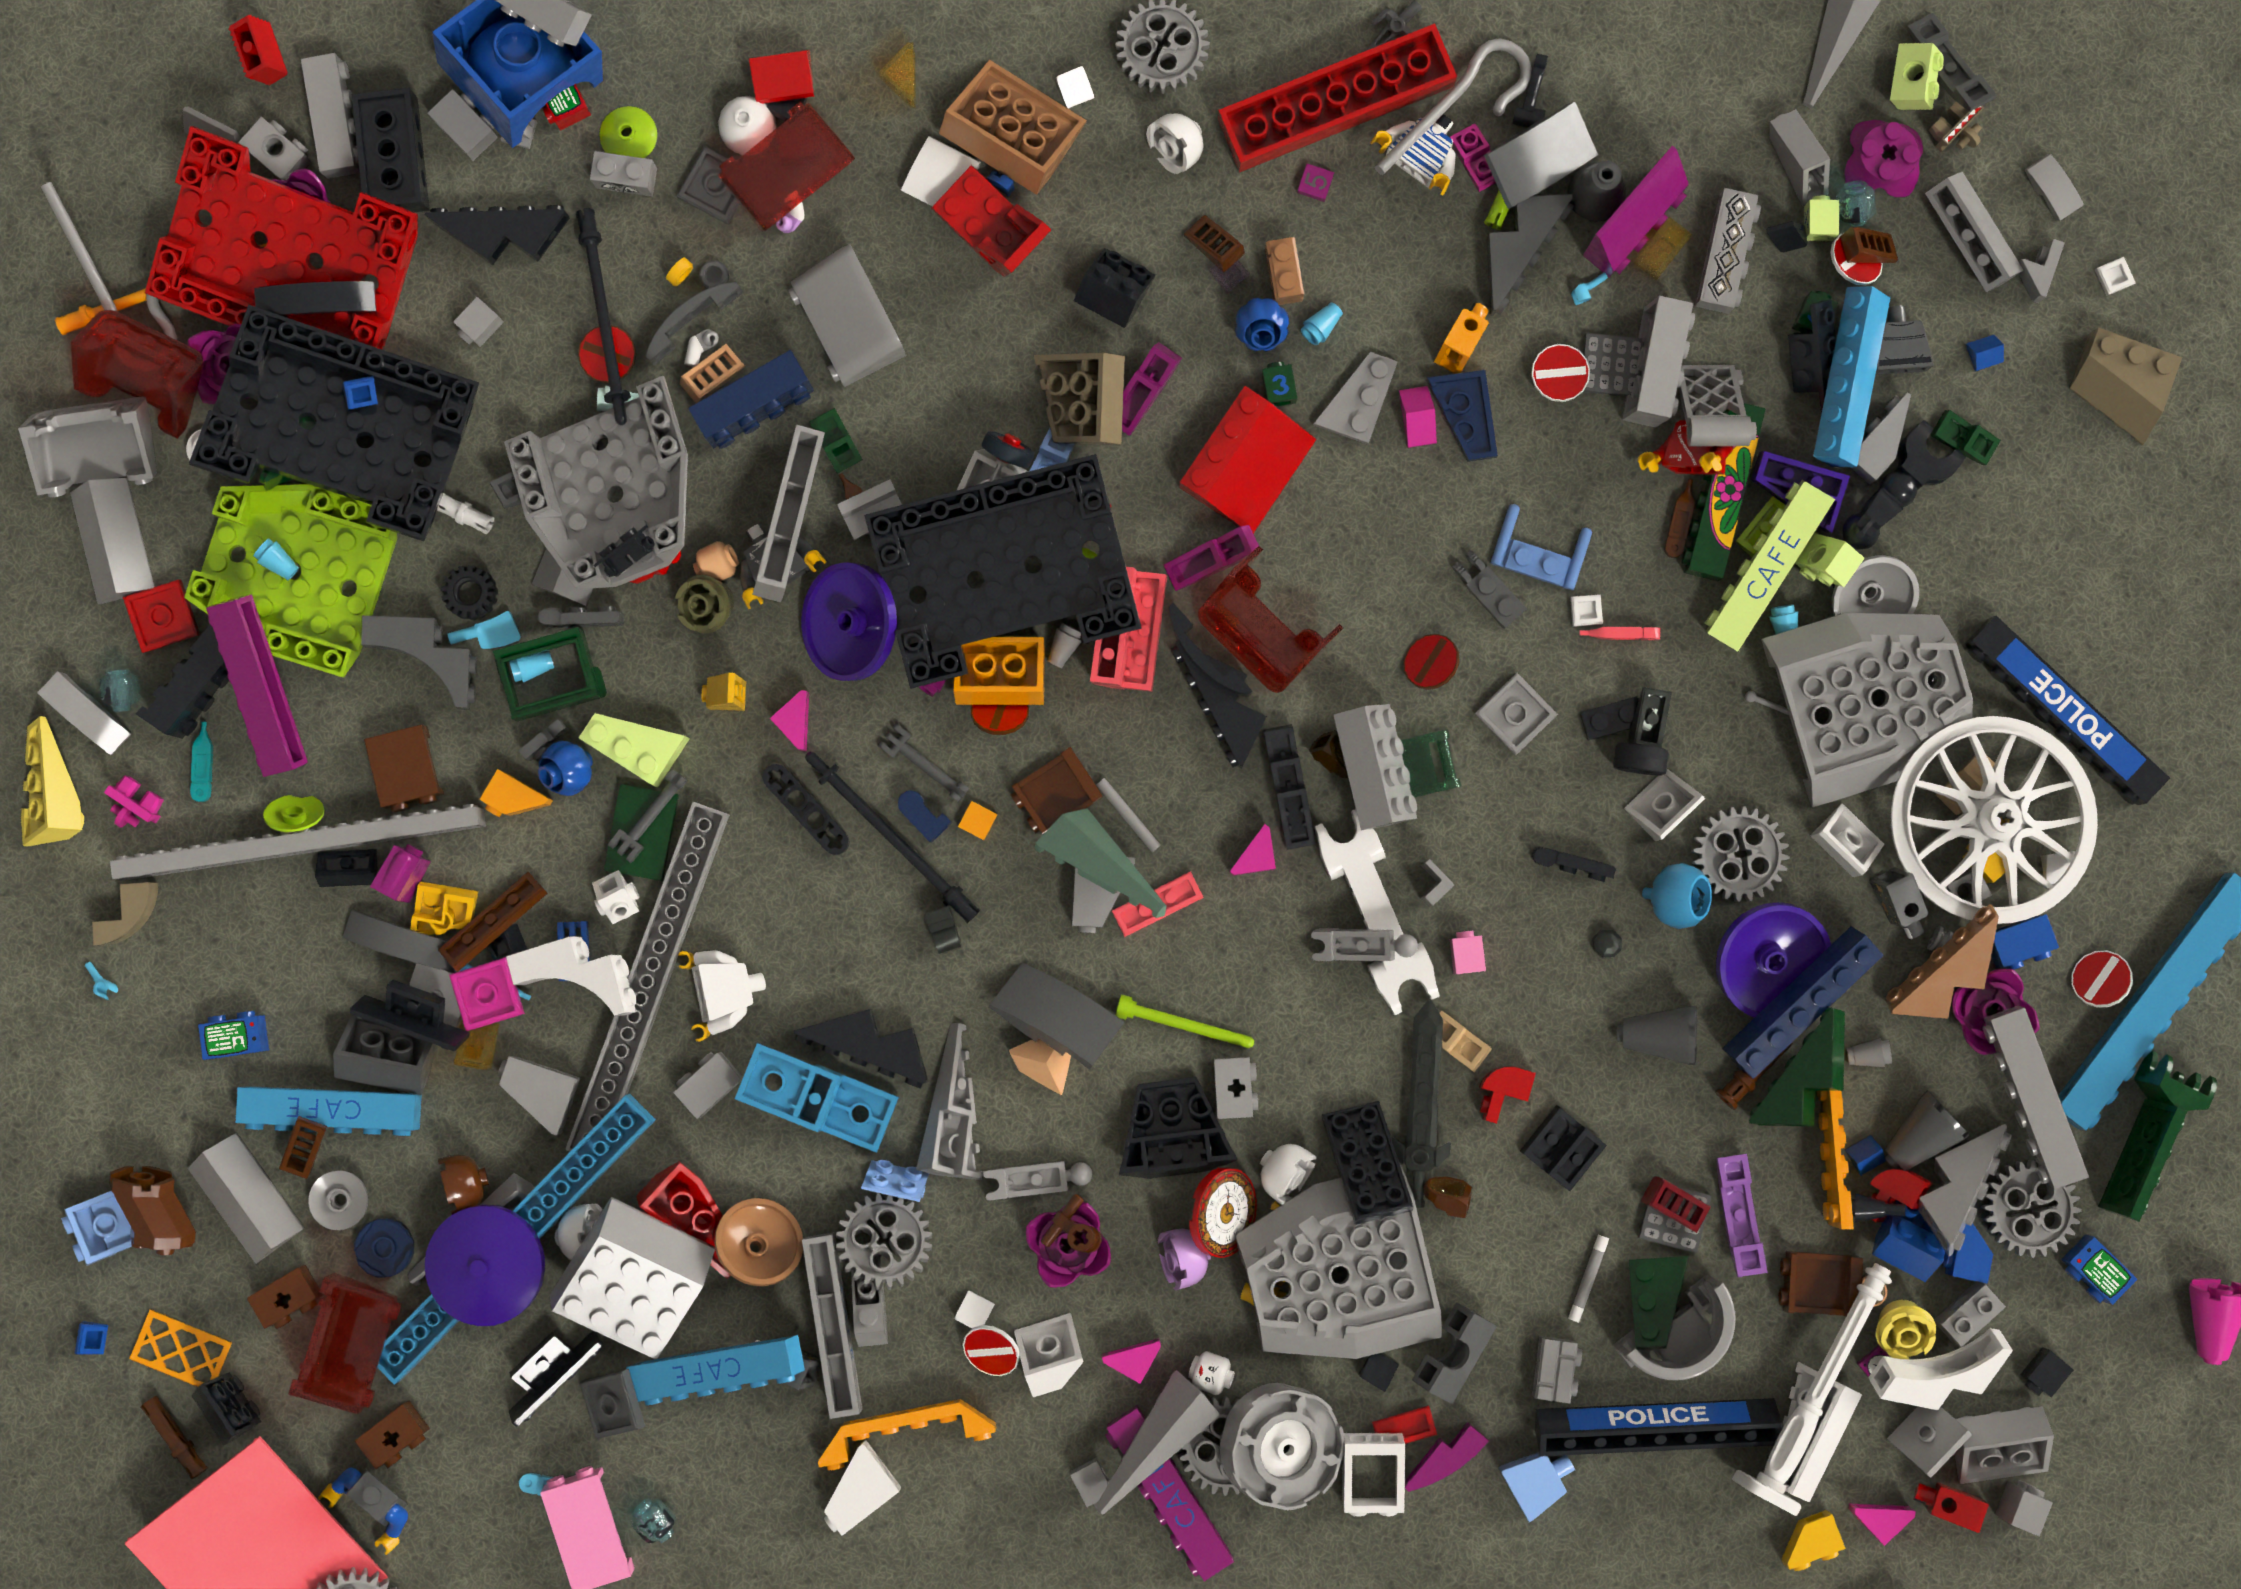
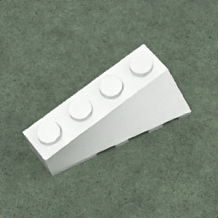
M1800 1362L1797 1363L1795 1371L1798 1373L1795 1387H1791L1789 1398L1792 1400L1788 1417L1784 1416L1782 1428L1797 1408L1798 1401L1800 1399L1804 1400L1818 1371ZM1837 1381L1834 1382L1821 1407L1823 1414L1819 1416L1807 1449L1792 1475L1785 1483L1787 1486L1786 1492L1810 1502L1862 1394Z

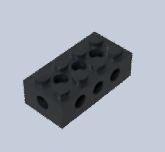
M410 88L351 94L362 192L414 213L430 211L418 97ZM392 121L390 126L384 128L387 122ZM395 149L394 153L387 157L388 152ZM398 177L397 182L390 185L391 180Z

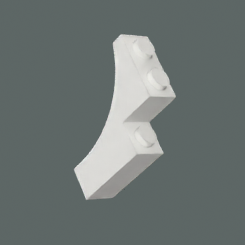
M570 936L506 956L513 985H527L553 978L575 982L594 992L610 1008L614 1016L628 1015L636 1012V995L629 986L627 979L629 969L626 961L622 959L621 955H608L588 962L589 949L582 937Z
M1990 1328L1969 1344L1936 1357L1909 1360L1883 1356L1868 1378L1880 1399L1939 1410L1953 1389L1982 1394L2013 1350L2000 1330Z

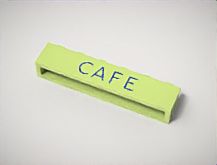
M1801 480L1799 484L1794 482L1785 496L1789 501L1784 509L1778 508L1769 521L1773 525L1767 535L1763 533L1760 535L1753 546L1756 553L1751 560H1744L1737 572L1740 578L1735 586L1729 584L1721 597L1724 600L1719 611L1713 609L1705 622L1709 626L1706 630L1709 635L1736 651H1739L1835 501L1834 498L1804 480Z

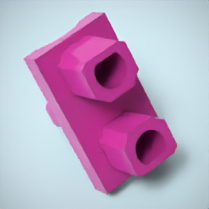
M126 775L116 786L109 785L104 791L106 795L124 806L121 808L114 804L110 810L117 815L114 824L120 828L124 827L127 823L136 827L140 820L133 816L134 814L146 822L152 821L157 823L161 817L157 812L164 799L152 791H147L139 802L133 796L141 784Z

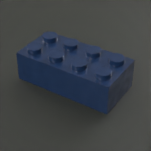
M789 350L688 409L713 449L716 447L723 449L731 445L735 441L734 437L740 433L749 434L760 427L759 422L769 417L770 420H773L786 412L784 408L793 403L800 405L811 398L810 393L814 392V389L793 352Z

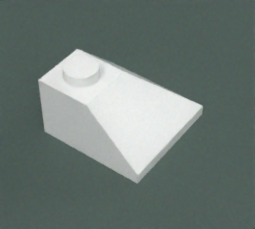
M1071 1313L1014 1330L1024 1376L1033 1397L1062 1389L1083 1363Z

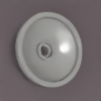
M1876 555L1864 558L1845 587L1835 585L1832 594L1834 616L1842 613L1913 614L1919 600L1918 580L1914 572L1903 561L1895 557ZM1869 587H1872V590L1868 594H1865V591Z

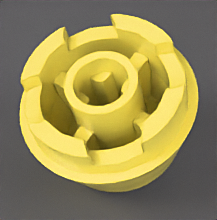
M1893 1301L1887 1304L1879 1315L1876 1339L1879 1346L1892 1358L1909 1359V1357L1916 1356L1921 1352L1927 1354L1932 1349L1936 1339V1324L1933 1317L1912 1301Z

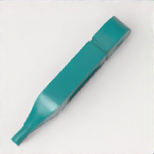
M201 722V731L192 745V783L190 794L192 799L198 802L209 800L212 789L213 744L206 731L207 722Z

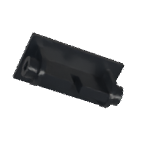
M647 524L638 531L633 527L620 537L622 543L617 547L612 542L599 552L602 558L593 566L597 567L602 563L605 566L604 571L609 577H618L633 565L627 554L636 563L652 552V547L655 545L653 539L642 533L648 528Z

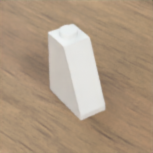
M866 1439L859 1445L824 1511L827 1515L824 1517V1520L833 1532L838 1530L841 1535L852 1529L901 1489L899 1483Z

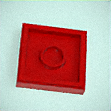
M181 579L122 597L142 653L200 635L190 603L184 598L186 592Z

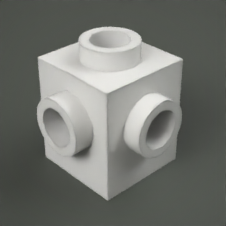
M619 870L592 883L597 898L594 900L597 910L601 916L607 915L612 924L639 912L636 899L640 898L638 891L632 882L627 884Z

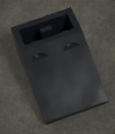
M230 1372L201 1384L191 1395L223 1446L234 1441L262 1422L258 1417L260 1415L259 1408L252 1400H247L242 1392L244 1390L243 1383L237 1376H232Z

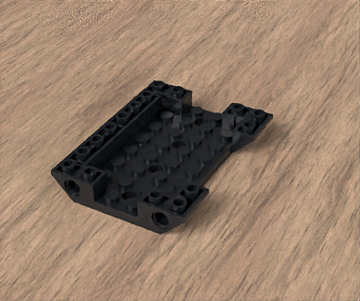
M248 305L229 355L230 366L213 411H208L189 465L246 484L250 483L258 468L371 504L366 523L425 541L434 522L464 436L479 382ZM373 376L378 404L348 410L342 389L343 382ZM250 397L255 399L258 405L252 410H247L240 403L244 398ZM303 417H311L315 420L316 425L311 429H304L298 422ZM361 436H368L374 443L369 448H361L356 441ZM418 455H425L431 460V463L427 467H419L414 463V458Z
M1096 454L864 515L879 573H882L883 579L887 583L895 602L897 615V631L895 633L910 689L968 674L963 644L1070 616H1077L1084 643L1142 629ZM1087 541H1094L1099 545V553L1094 558H1087L1082 553V547ZM1030 556H1037L1042 562V567L1037 573H1029L1025 569V561ZM973 571H979L984 576V584L977 589L970 587L967 581L968 575ZM916 586H922L927 592L926 600L920 604L913 602L910 597L911 590Z

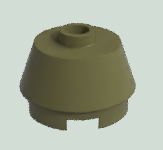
M696 575L689 578L681 585L675 596V600L678 599V609L680 612L677 616L681 623L688 629L700 633H712L720 629L731 615L734 607V598L729 587L723 582L707 575Z

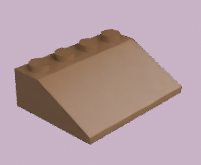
M989 60L946 110L939 134L1037 195L1051 178L1087 120Z

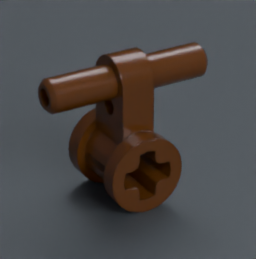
M1074 1194L1063 1210H1058L1052 1218V1225L1041 1238L1043 1245L1050 1247L1063 1230L1068 1234V1243L1074 1250L1084 1253H1093L1098 1250L1102 1242L1099 1230L1085 1224H1077L1071 1219L1084 1202L1080 1195ZM1083 1233L1086 1234L1085 1237L1088 1239L1086 1244L1083 1243L1084 1240L1081 1238Z

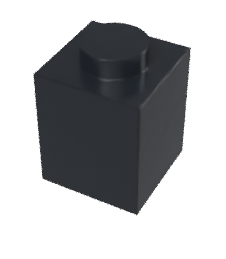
M2042 1347L2020 1375L2027 1380L2024 1385L2034 1394L2040 1396L2043 1393L2052 1398L2074 1369L2051 1350Z

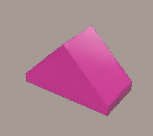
M1428 386L1399 390L1407 447L1436 444L1435 407Z
M800 690L770 719L798 750L807 752L809 692Z
M1263 825L1229 873L1233 876L1276 869L1269 826Z
M1157 1338L1103 1353L1102 1360L1104 1364L1141 1384L1161 1348V1342Z
M1849 1503V1510L1884 1546L1915 1518L1916 1513L1909 1506Z

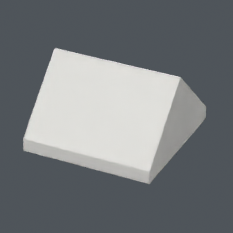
M1667 769L1665 775L1657 776L1624 809L1654 841H1659L1670 833L1705 798Z
M1840 804L1810 835L1852 877L1861 876L1866 873L1884 846V843L1844 804Z

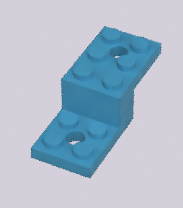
M757 1043L735 1099L813 1131H824L877 1153L899 1097L821 1065H812ZM771 1073H776L782 1078V1086L777 1091L770 1090L766 1085V1079ZM858 1105L865 1106L868 1109L869 1117L865 1122H857L853 1118V1109Z

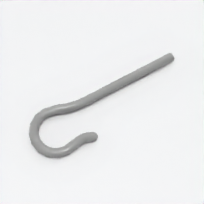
M1501 38L1488 40L1479 46L1471 58L1468 68L1456 85L1375 166V170L1380 175H1384L1468 89L1487 54L1498 50L1508 52L1514 56L1520 67V78L1517 83L1503 92L1493 107L1494 115L1501 116L1507 104L1523 93L1529 85L1532 67L1529 57L1524 50L1514 42Z
M52 182L42 185L41 189L104 308L115 353L124 364L135 370L148 372L160 369L170 362L177 346V335L174 325L161 309L159 299L146 294L148 309L164 332L165 347L155 358L148 360L138 359L131 355L126 348L116 306Z

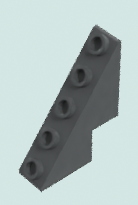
M1572 194L1531 196L1514 206L1515 232L1489 233L1486 243L1490 316H1493L1495 312L1499 315L1502 314L1510 302L1506 298L1510 290L1513 289L1517 292L1525 280L1526 276L1522 273L1527 265L1532 268L1542 255V252L1538 250L1542 243L1545 241L1549 244L1559 230L1554 227L1559 218L1566 220L1575 206L1570 203Z

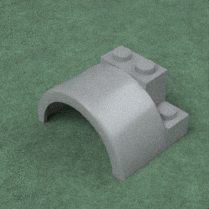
M1705 1275L1684 1291L1690 1302L1675 1313L1667 1349H1652L1660 1361L1651 1359L1649 1353L1652 1350L1636 1349L1634 1329L1612 1346L1630 1368L1635 1365L1643 1372L1660 1379L1685 1380L1707 1372L1725 1355L1735 1330L1734 1304L1724 1283L1709 1275ZM1704 1311H1707L1708 1314L1712 1313L1711 1325L1701 1314Z

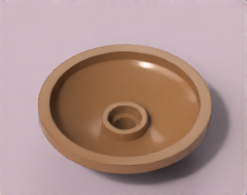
M747 1199L732 1206L719 1221L715 1232V1249L720 1263L735 1279L748 1285L769 1286L787 1278L799 1264L803 1253V1234L796 1218L784 1206L768 1199ZM750 1245H757L759 1252H753Z

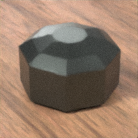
M1601 930L1593 938V950L1600 957H1615L1622 950V938L1614 930Z

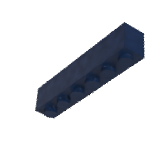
M1852 926L1849 927L1729 1041L1722 1050L1742 1071L1754 1079L1884 955L1865 934Z

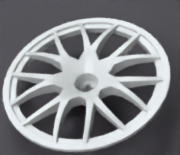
M1998 716L1976 717L1945 727L1927 739L1912 754L1900 774L1893 794L1891 830L1898 858L1905 872L1913 873L1918 888L1923 895L1950 914L1970 921L1974 919L1979 909L1985 907L1982 905L1981 900L1983 871L1988 856L1996 852L2002 858L2005 868L2009 907H1994L1999 916L1998 924L2013 923L2032 918L2054 907L2077 885L2087 869L2095 847L2097 808L2090 782L2082 766L2066 746L2053 735L2038 726L2018 719ZM1976 734H2010L1993 768ZM1967 736L1974 750L1983 779L1980 791L1971 790L1953 768L1944 751L1947 746ZM2018 736L2038 745L2042 750L2018 789L2010 792L2004 783V772L2010 750ZM1937 754L1952 788L1919 781L1921 774ZM2048 754H2050L2064 769L2070 781L2032 790ZM2073 786L2078 798L2081 816L2055 821H2035L2027 811L2030 802L2038 797ZM1915 787L1932 791L1957 802L1963 814L1955 820L1949 821L1911 816V803ZM2006 811V817L2010 821L2001 825V819L1997 815ZM1910 822L1947 831L1917 853L1912 838ZM2081 822L2079 842L2074 856L2041 830ZM1956 837L1970 839L1969 852L1953 871L1938 883L1928 872L1921 860L1949 840ZM2029 837L2070 862L2065 873L2054 885L2041 876L2028 863L2020 851L2022 838ZM1971 866L1974 903L1961 899L1945 889L1946 886ZM2017 867L2032 880L2046 888L2047 891L2030 901L2018 904Z

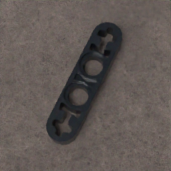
M779 764L768 766L762 776L766 787L828 853L840 855L846 852L850 843L846 832L784 766ZM773 770L777 773L782 770L784 774L781 776V779L787 785L790 780L794 782V785L787 788L782 796L778 791L783 790V788L776 782L773 784L769 782L772 779L770 772ZM796 790L801 791L805 798L804 803L799 807H792L788 802L790 793ZM813 812H820L824 816V824L818 829L811 828L808 824V817ZM830 823L834 828L829 831L836 837L839 835L843 837L840 841L843 846L840 849L837 847L831 849L828 846L831 840L825 834L822 839L818 836V834L828 828Z

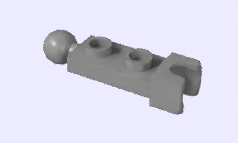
M1319 928L1311 933L1313 939H1319L1325 944L1324 950L1312 955L1315 961H1392L1395 959V951L1400 956L1407 958L1413 956L1418 948L1417 940L1412 935L1403 934L1394 940L1393 930Z
M1065 1161L983 1170L985 1178H994L999 1183L997 1190L987 1193L986 1200L1068 1191L1067 1182L1072 1181L1077 1186L1087 1185L1092 1179V1169L1088 1164L1079 1162L1074 1164L1071 1169L1066 1170Z

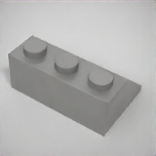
M2042 1406L2034 1408L2024 1407L2019 1410L2006 1412L1996 1411L1986 1415L1963 1416L1956 1419L1972 1434L1954 1453L1959 1484L2048 1472L2054 1434Z

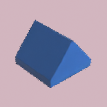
M1995 335L1965 344L1975 372L2004 362V344Z
M373 376L343 382L342 389L348 410L378 404Z
M1871 1135L1845 1149L1860 1176L1886 1161L1883 1149Z
M82 1321L79 1324L75 1354H104L108 1325Z

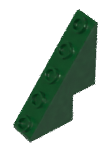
M1829 1007L1823 1012L1820 1017V1024L1814 1031L1807 1034L1802 1042L1803 1047L1798 1054L1792 1056L1787 1061L1784 1073L1770 1084L1765 1099L1752 1109L1749 1124L1759 1126L1814 1127L1815 1091H1843L1845 1011Z

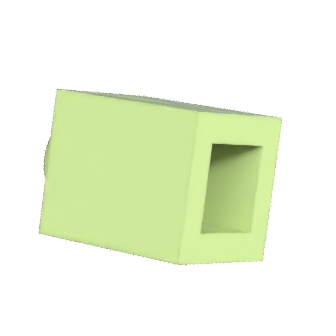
M1821 195L1813 197L1804 206V225L1807 241H1833L1839 235V200H1830L1829 196Z

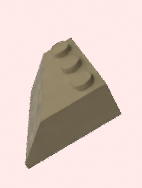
M2097 328L2088 334L2069 389L2093 408L2100 410L2109 417L2115 425L2132 435L2138 443L2144 445L2164 411L2182 357L2105 329Z
M1109 353L1034 355L1035 363L1040 366L1042 379L1039 380L1041 389L1046 392L1048 407L1046 411L1053 442L1120 445L1122 442L1125 356Z

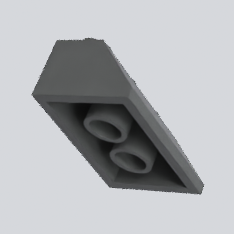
M351 1015L333 1053L334 1077L422 1095L430 1076L436 1045Z

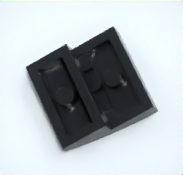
M1556 1105L1521 1148L1520 1152L1564 1188L1571 1191L1607 1145L1578 1123L1561 1107Z

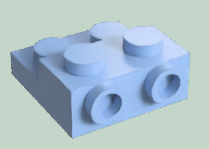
M112 1191L65 1209L66 1216L61 1218L67 1235L73 1233L78 1244L73 1245L72 1248L78 1262L84 1260L86 1266L132 1247L130 1237L131 1226Z

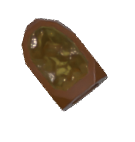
M1433 1177L1425 1182L1423 1193L1425 1198L1432 1201L1436 1208L1446 1211L1448 1216L1466 1218L1473 1187L1464 1180L1452 1177Z

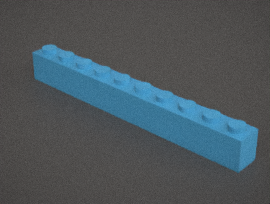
M2224 873L2058 1096L2067 1120L2075 1128L2087 1130L2088 1128H2093L2101 1118L2100 1111L2106 1104L2109 1105L2116 1099L2119 1094L2118 1087L2123 1081H2128L2134 1075L2137 1069L2135 1067L2136 1063L2141 1057H2146L2154 1047L2152 1042L2157 1035L2163 1034L2172 1023L2170 1018L2176 1010H2181L2187 1004L2190 998L2187 995L2193 987H2198L2207 976L2205 971L2211 963L2215 964L2223 956L2225 944L2228 940L2236 938L2241 932V877L2236 873Z

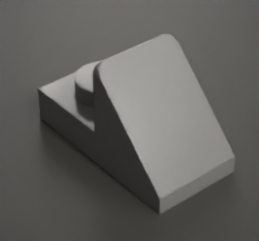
M2053 239L2046 246H2041L2035 262L2026 259L2018 261L2024 270L2019 273V276L2033 302L2039 303L2046 298L2065 242Z

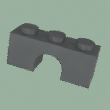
M1456 1302L1442 1326V1329L1450 1333L1452 1337L1449 1351L1440 1358H1434L1426 1354L1412 1381L1428 1392L1453 1404L1497 1326Z

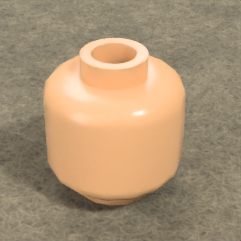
M716 541L697 551L696 562L693 563V568L696 575H707L723 581L735 575L739 560L730 544L725 545L721 541Z

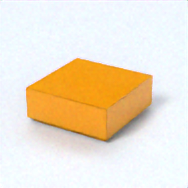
M971 801L958 827L985 840L998 814Z

